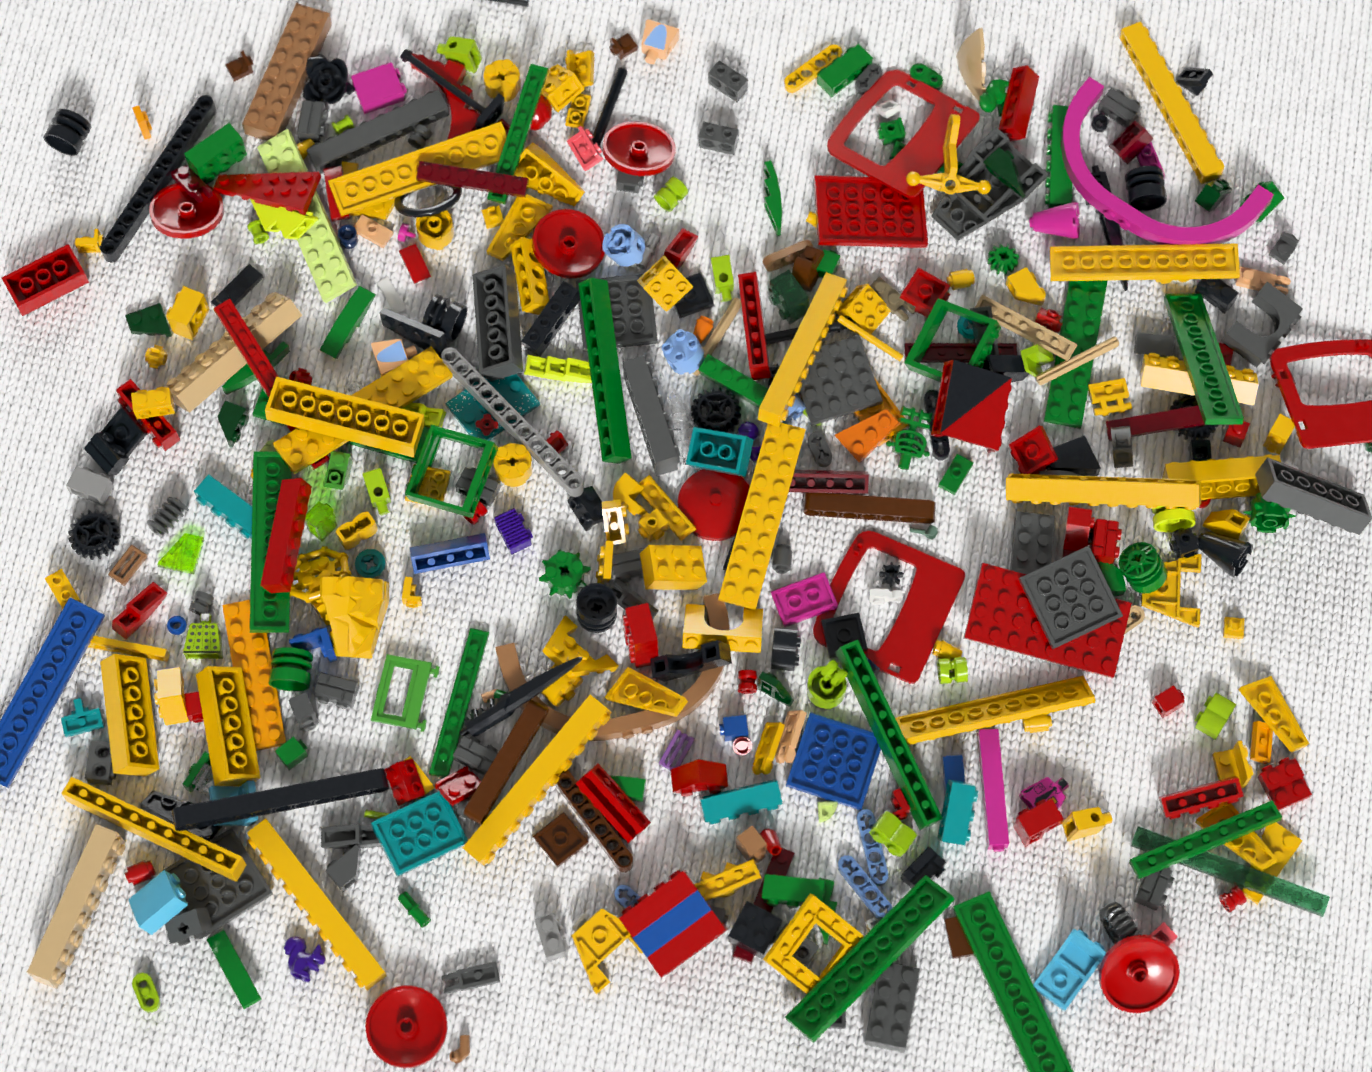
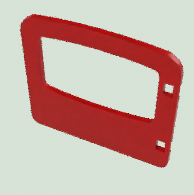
M891 70L882 75L845 115L828 139L827 150L836 159L899 194L913 199L919 195L925 185L919 183L916 186H911L907 183L906 176L913 171L917 172L920 176L936 174L943 166V145L950 115L960 116L956 149L977 125L980 115L977 111L958 103L957 100L912 78L907 73L900 70ZM910 81L914 83L916 86L913 88L909 86L907 82ZM899 86L933 104L935 107L906 146L889 163L881 166L849 149L844 144L869 110L892 87ZM956 106V107L962 109L963 111H962L961 113H959L958 111L954 110L953 108Z
M1353 339L1305 343L1278 348L1271 354L1270 365L1276 375L1277 383L1292 423L1295 425L1300 444L1304 448L1314 449L1372 442V400L1337 405H1305L1300 400L1287 363L1339 355H1368L1372 358V340ZM1280 372H1284L1286 379L1281 378ZM1299 422H1303L1305 429L1301 430Z
M870 530L863 531L857 535L847 551L830 587L839 605L853 573L870 548L895 557L916 568L908 596L886 640L879 650L875 651L868 648L864 652L865 656L880 668L879 671L888 673L906 683L914 684L921 676L966 575L961 568ZM837 608L818 615L813 627L814 638L824 647L827 646L821 620L833 618ZM890 664L900 667V672L897 673L888 669Z

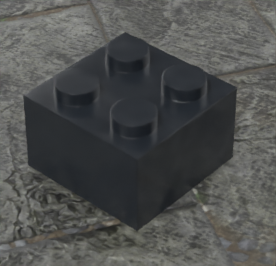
M746 901L728 935V942L763 959L782 926L783 919Z

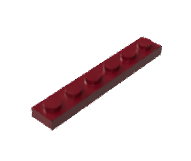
M419 161L416 176L417 181L524 198L526 197L529 179L525 177Z
M781 848L780 854L772 855L765 874L786 876L795 853ZM763 878L753 904L772 913L774 906H768L762 899ZM736 946L733 953L734 958L752 964L755 956Z

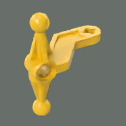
M951 114L947 124L943 145L945 172L920 176L914 171L910 172L906 176V181L909 185L916 186L921 183L947 194L978 190L980 194L990 192L991 184L989 181L981 180L977 183L957 175L956 142L960 127L959 115ZM948 180H952V184L950 186H945V183Z

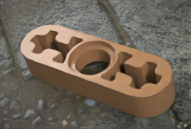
M804 240L767 255L762 263L768 272H772L794 263L796 257H801L807 245L814 246L810 240Z

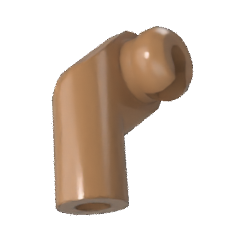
M461 1035L460 1047L449 1054V1059L454 1063H460L469 1056L470 1035Z

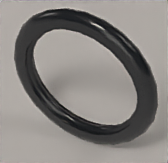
M448 186L453 189L452 195L444 202L432 207L414 209L404 206V199L411 193L396 197L394 206L404 216H432L454 206L461 197L462 188Z

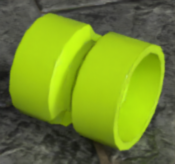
M671 177L664 184L665 188L661 187L654 194L656 202L669 212L678 205V201H681L688 194L687 187L676 177Z
M956 657L953 661L949 658L937 660L940 684H948L952 680H955L956 683L968 682L966 657Z

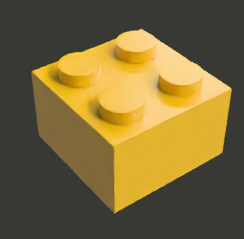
M183 286L182 290L176 294L175 303L168 309L166 316L173 333L193 341L210 309L203 293Z

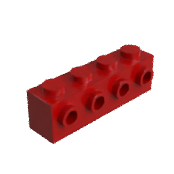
M129 379L116 389L119 396L117 401L122 407H127L133 417L142 424L141 426L148 434L150 433L153 437L151 440L156 447H162L164 451H167L180 441L177 431L164 416L145 419L136 418L133 411L131 393H135L140 389Z
M1233 776L1158 798L1164 817H1169L1171 820L1181 817V814L1185 812L1194 814L1200 812V808L1208 807V809L1219 807V803L1227 801V804L1235 803L1244 796L1239 778Z

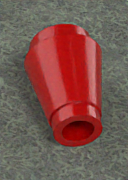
M769 828L762 830L760 835L767 843V851L773 856L780 854L782 849L776 831Z

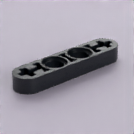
M928 390L925 393V413L935 412L939 393L937 390ZM930 396H933L935 399V407H932V401L929 399ZM931 419L930 423L927 422V424L930 425L928 431L932 454L936 460L943 461L948 458L950 452L948 436L940 438L932 436L934 420ZM939 443H942L941 446L942 450L944 451L943 455H941L940 452H937L939 448Z

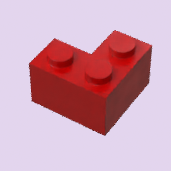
M697 759L670 769L672 790L674 793H680L681 796H691L695 791L705 790L709 791L710 794L721 792V789L728 787L726 764Z
M1043 799L1035 804L1036 807L1030 810L1025 808L1018 813L1013 827L1025 847L1041 839L1047 831L1062 824L1064 818L1053 799L1048 801Z

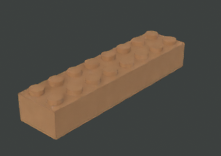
M296 3L242 123L246 135L268 141L286 130L309 78L306 74L308 58L317 57L332 26L330 13Z

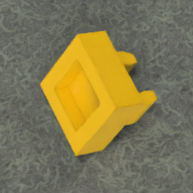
M490 206L482 210L487 229L501 226L503 216L500 206Z
M1225 617L1223 637L1243 639L1245 619Z

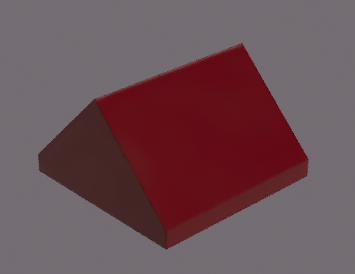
M1134 120L1109 147L1128 165L1154 138L1143 126Z

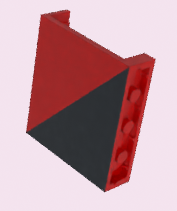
M956 360L944 362L931 435L935 437L948 436L985 447L989 453L999 451V447L1002 444V431L1005 427V414L1009 405L1008 397L1012 389V378Z

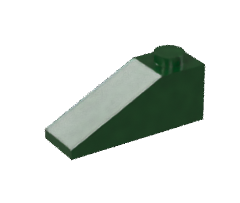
M998 147L983 162L990 174L1024 198L1025 193L1017 166L1013 161L1014 156L1008 150L1003 151Z

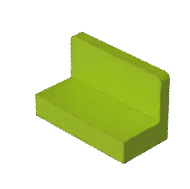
M1038 344L1020 351L1025 371L1034 377L1043 372L1042 365L1055 361L1053 354Z

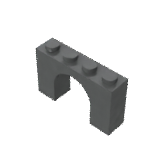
M1268 282L1258 292L1252 303L1271 317L1274 323V333L1268 336L1254 334L1236 320L1221 340V342L1256 368L1260 363L1265 364L1271 356L1268 353L1271 349L1275 351L1281 344L1279 339L1281 337L1286 338L1292 330L1289 326L1291 324L1296 325L1302 317L1299 314L1303 310L1301 306Z

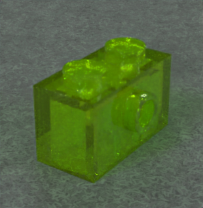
M318 501L307 512L305 523L308 531L323 542L338 525L335 519L336 516L333 513L334 509L329 504H323Z

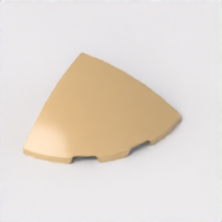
M978 28L962 43L956 56L961 76L968 89L978 101L986 90L985 86H982L985 85L986 63L982 62L985 50L983 28Z

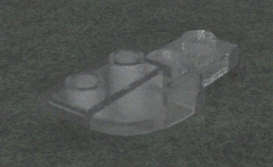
M673 388L670 389V396H667V407H671V413H668L669 424H672L673 431H677V440L681 441L682 447H679V458L683 459V465H686L692 431L695 426L686 403Z

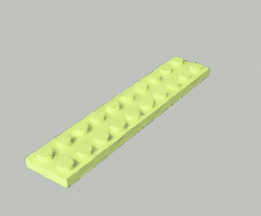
M288 129L257 147L268 173L308 172L292 133ZM315 191L308 210L312 211L313 215L318 217L319 220L297 241L322 300L328 303L357 286V283L319 195Z

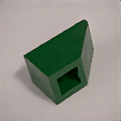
M1217 178L1206 183L1195 199V202L1210 212L1223 201L1232 188L1226 180Z
M225 400L217 417L229 447L233 448L235 442L239 441L243 426L247 425L249 416L246 408Z

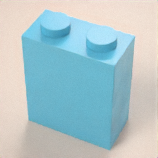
M163 870L128 899L138 926L150 935H153L188 905L185 899L186 894L179 884L180 879L174 873L170 874Z

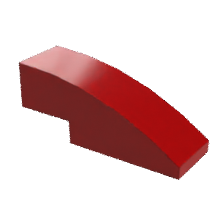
M342 166L323 169L332 222L350 219V214L340 215L328 184L329 180L343 176Z
M684 228L681 229L664 251V256L677 270L681 268L699 237Z
M152 582L127 603L126 609L112 620V629L127 640L153 614L168 593L155 582Z

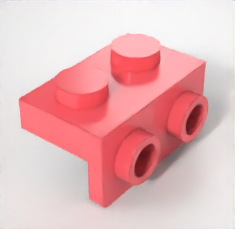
M580 126L578 127L580 132L568 139L567 143L583 170L587 171L603 160L600 154L603 151L597 143L594 144L592 140L594 136L589 129L585 130Z

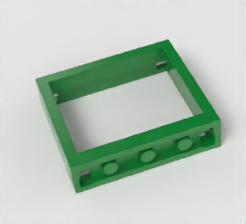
M938 298L904 364L910 371L941 382L942 372L921 364V361L948 311L988 326L968 363L969 365L983 368L986 356L991 353L992 345L995 339L999 337L998 333L1001 327L997 320Z
M431 425L428 433H425L424 445L419 449L418 461L412 468V477L410 482L406 484L405 495L411 501L473 518L498 447L492 441ZM439 437L483 450L463 507L418 494Z

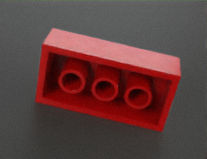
M69 244L2 277L8 292L22 316L89 283Z
M645 603L625 608V615L622 616L626 646L628 645L630 663H634L636 669L650 666V659L658 657V639L649 604Z

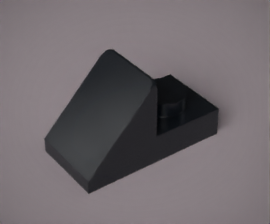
M1185 67L1175 81L1192 94L1198 96L1207 86L1213 73L1211 69Z

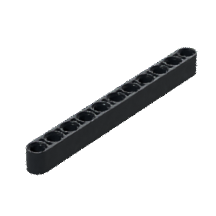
M202 95L198 98L101 243L100 250L107 262H116L148 216L149 206L153 197L160 190L168 186L172 180L171 172L180 168L186 159L184 153L194 147L215 115L216 107L211 96Z
M379 768L180 806L172 809L171 812L175 830L185 831L381 793L389 790V784L385 769Z

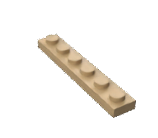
M981 295L975 308L991 306L992 317L998 321L1000 326L1034 344H1038L1066 361H1069L1077 346L1076 343L984 295Z

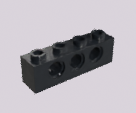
M563 280L521 342L526 349L539 357L542 356L581 300L580 291Z

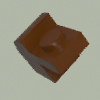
M807 245L801 257H796L792 269V281L795 287L809 292L812 291L819 278L816 269L824 256L823 250Z

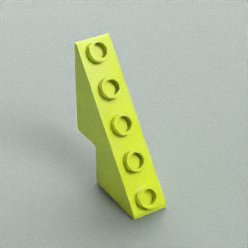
M250 199L264 230L269 232H279L281 230L285 239L298 240L319 220L309 210L303 215L297 210L291 212L287 211L285 207L275 208L255 203L253 199Z

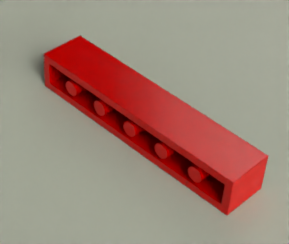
M757 273L738 274L752 380L770 378L771 372Z
M302 478L285 479L281 483L260 585L270 593L291 592L312 488Z

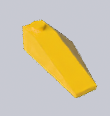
M534 142L525 148L515 176L529 179L527 189L538 191L537 193L552 196L558 201L575 207L585 191L547 152Z

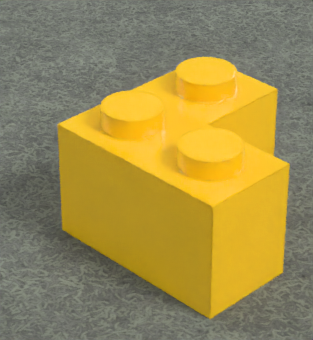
M181 668L158 670L157 679H154V686L157 693H154L156 705H160L158 707L159 717L164 719L165 725L189 722L186 713L184 678Z

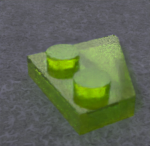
M185 533L158 561V567L194 575L205 540L204 537Z

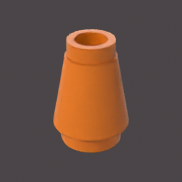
M700 316L696 320L693 331L700 344H702L713 329L714 321L705 316Z

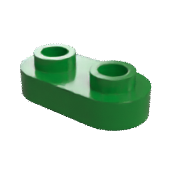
M916 63L911 66L910 76L938 91L942 88L943 78L939 73L922 63Z

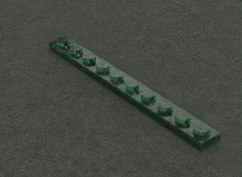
M1138 826L1131 847L1149 852L1175 840ZM1207 851L1177 863L1321 917L1324 916L1330 896Z

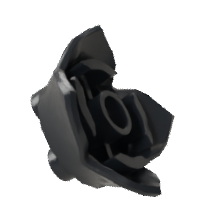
M322 57L308 58L306 74L309 77V82L303 88V98L308 101L327 102L328 104L339 102L344 96L346 89L350 86L345 61L339 58H334L332 61Z

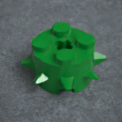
M1257 493L1256 497L1250 502V510L1243 511V513L1250 515L1248 523H1251V527H1257V531L1262 533H1276V529L1282 527L1286 529L1289 526V518L1296 517V515L1289 513L1290 508H1283L1277 503L1264 500L1261 493Z
M559 549L549 560L542 561L545 565V574L539 577V581L548 583L550 596L555 593L561 596L566 594L569 599H572L573 593H576L581 587L587 586L584 582V575L591 571V567L583 566L579 559V552L572 554Z

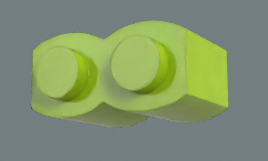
M1215 693L1213 697L1209 695L1204 704L1207 708L1204 712L1200 711L1194 720L1197 722L1195 728L1216 740L1237 704L1218 693Z
M888 811L880 815L869 831L874 841L884 844L892 855L898 857L906 853L917 836L910 827L901 823L895 815Z

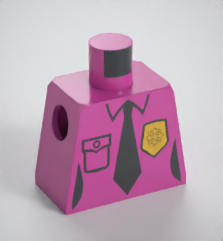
M1046 777L1023 789L1020 792L1019 798L1029 809L1036 807L1035 804L1043 799H1046V801L1053 799L1059 809L1066 799L1062 792L1069 785L1062 777L1055 783L1049 777Z

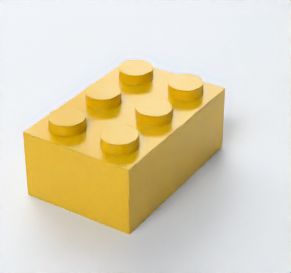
M648 545L640 553L645 589L698 590L707 582L701 546Z

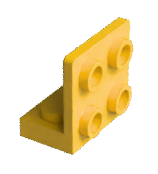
M557 64L549 69L541 95L547 98L556 112H559L585 89L575 73Z
M664 255L637 280L666 312L693 288L692 284Z
M869 284L857 285L841 304L840 310L835 312L839 317L840 315L849 316L859 327L872 334L891 311Z
M1239 740L1233 749L1214 752L1212 757L1218 780L1236 776L1239 778L1242 789L1246 787L1251 776H1253V769L1251 764L1247 762V747L1243 745L1242 740Z

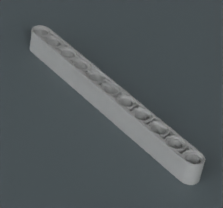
M448 347L444 349L441 354L442 361L452 372L453 377L519 444L526 447L530 455L569 495L573 497L580 496L584 491L582 477L455 348ZM450 357H454L451 361L447 360ZM461 370H467L465 373H459ZM474 382H479L478 385H471ZM485 395H492L489 398H484ZM498 407H503V408H504V409L501 410V411H497V410H496ZM510 420H516L515 423H508ZM523 432L529 433L526 436H521ZM535 445H541L538 449L533 448ZM547 458H554L550 462L545 461ZM561 470L566 471L565 474H558ZM578 483L579 486L571 487V484Z

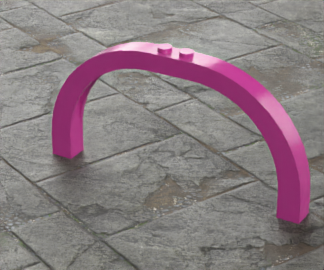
M1088 77L1073 97L1065 116L1061 135V151L1065 169L1081 196L1095 209L1104 214L1107 219L1118 223L1122 229L1129 230L1140 238L1157 245L1222 244L1236 238L1251 227L1271 203L1274 194L1258 184L1239 209L1228 217L1209 225L1178 227L1151 219L1106 190L1093 177L1083 159L1080 148V128L1090 109L1102 96L1104 85Z

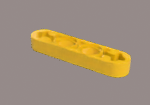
M836 44L828 46L790 73L784 80L785 90L795 93L817 78L822 68H827L835 58L842 56L841 47ZM822 60L825 62V65L818 67L815 62ZM808 70L811 72V75L804 77L801 72ZM796 81L795 86L793 84L789 85V82L794 83Z

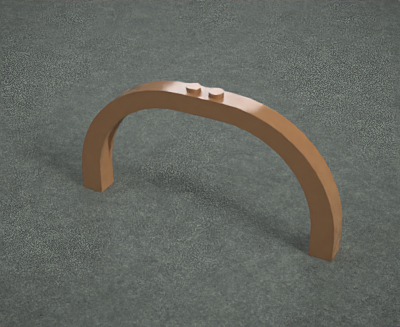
M720 593L704 596L703 605H705L709 626L717 630H730L725 602L718 600ZM510 643L495 647L504 683L508 691L511 692L526 683L519 664L515 644ZM725 666L701 672L695 683L681 695L688 702L677 717L645 710L612 718L605 725L599 727L597 735L591 741H606L622 737L623 739H629L634 737V734H649L654 729L668 726L681 720L697 709L710 696L717 686ZM538 696L532 698V700L549 708V712L541 726L557 734L571 717L546 705ZM528 702L520 706L522 711H524Z

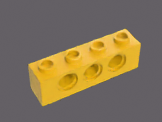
M521 237L510 245L521 309L523 312L540 315L549 302L544 268L534 255L532 239Z

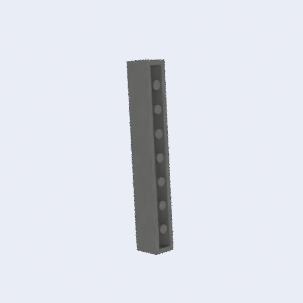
M439 89L430 91L421 98L413 99L403 106L395 107L386 114H380L375 119L362 122L353 129H347L340 135L329 137L320 144L312 145L307 149L309 159L316 172L322 174L325 168L340 166L342 161L349 162L414 132L417 124L427 126L449 116L448 105Z

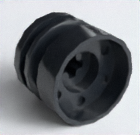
M58 109L51 121L52 125H49L43 137L44 141L53 149L63 154L77 156L84 144L83 140L87 138L92 126L87 119L78 113L68 109Z
M1142 166L1134 168L1125 174L1126 189L1128 191L1127 200L1130 206L1142 212L1155 210L1166 204L1167 195L1164 187V174L1161 168Z
M436 294L425 311L422 324L444 332L446 340L454 342L464 326L468 308L455 301L450 305V299L446 297L443 299V296Z
M592 583L583 587L576 599L577 620L586 631L592 633H602L609 630L615 624L617 618V599L614 591L601 583Z

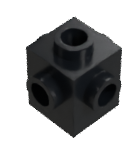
M1180 528L1173 532L1169 546L1171 551L1175 552L1178 559L1188 558L1197 554L1199 541L1191 528L1185 530Z

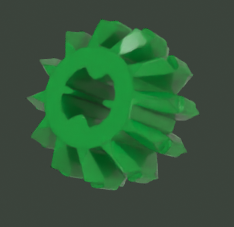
M1001 243L999 248L994 246L992 251L988 253L989 259L987 263L991 265V271L997 270V275L1000 272H1003L1004 275H1007L1008 271L1012 273L1014 268L1018 266L1019 262L1017 260L1019 255L1015 254V248L1009 249V244L1003 247Z

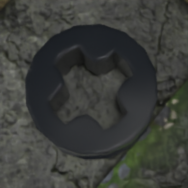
M1103 114L1095 115L1092 119L1091 127L1096 132H1104L1107 129L1109 120ZM1097 121H1100L1103 125L1100 127Z

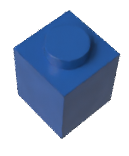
M746 715L723 717V724H719L720 736L724 735L725 742L734 741L739 736L748 737Z

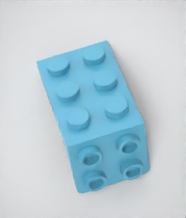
M1073 929L1061 948L1034 982L1035 990L1065 1012L1106 955L1105 948L1100 943L1089 940L1088 935L1084 931Z

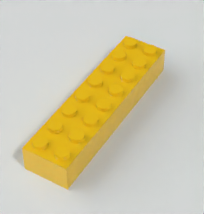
M280 377L275 379L265 408L266 420L413 458L425 425L424 414Z

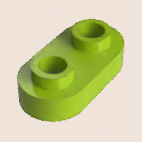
M147 973L137 974L132 980V987L139 1005L145 1012H155L160 1007L161 1000L153 979ZM146 981L147 985L143 988L140 987L141 982ZM149 1000H154L153 1005H147V1002Z

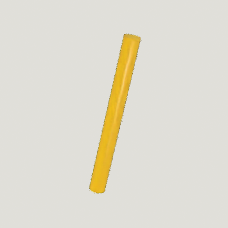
M840 315L837 320L839 323L896 360L901 361L904 356L903 354Z

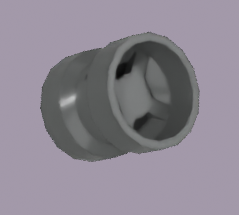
M417 124L414 128V134L410 135L408 142L414 148L422 149L426 146V140H429L432 136V132L426 126Z
M196 591L194 595L195 600L191 603L189 610L197 615L208 614V605L212 604L214 597L206 592Z

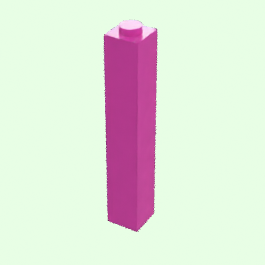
M982 729L978 731L977 740L987 849H993V852H1002L1009 846L999 729Z

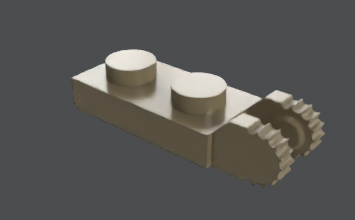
M880 276L870 285L886 303L891 313L898 316L904 322L909 317L900 309L901 307H904L912 314L916 312L914 311L915 306L901 299V294Z

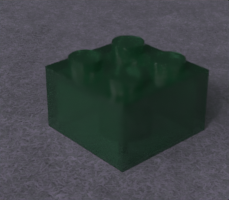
M790 270L770 280L768 298L773 306L776 305L779 309L780 317L790 325L805 316L809 308V297Z

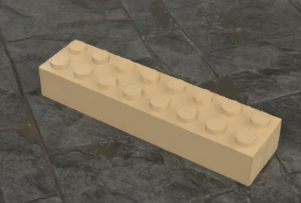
M274 292L266 296L265 301L255 306L249 315L243 317V320L263 350L299 319L302 314L290 298ZM226 331L223 337L213 342L206 352L199 354L192 364L185 366L178 376L171 378L165 387L170 388L175 405L190 413L247 363Z
M97 824L95 825L27 970V973L35 981L55 989L63 984L66 977L65 971L73 963L75 949L80 947L83 941L82 934L85 929L89 928L92 920L90 917L100 904V895L106 891L109 883L107 880L110 874L115 872L117 867L116 861L125 850V842L118 832Z

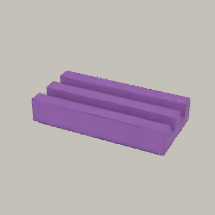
M677 729L659 761V765L668 770L681 766L695 738L689 737L686 733L683 734ZM679 737H681V740L678 743L675 751L673 752L670 760L668 761V763H665L676 741ZM685 740H687L688 743L685 749L683 750L675 767H672V763L674 762Z

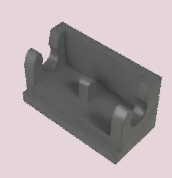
M1137 332L1134 354L1149 355V353H1156L1160 356H1173L1175 336Z

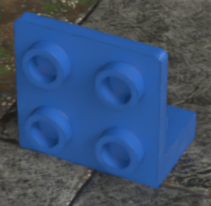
M315 628L311 633L305 635L297 634L289 640L291 648L309 651L320 647L324 658L328 657L330 663L338 661L327 628Z

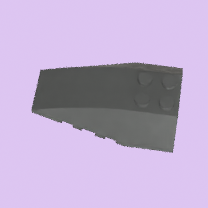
M995 127L969 153L967 160L957 174L977 183L981 180L989 181L991 184L990 192L980 194L978 190L954 194L946 193L931 217L952 237L959 241L1023 202L1049 174L1036 162L1032 164L1010 144L1009 138ZM998 147L1003 151L1008 150L1014 156L1013 161L1017 166L1024 189V198L990 174L983 162Z

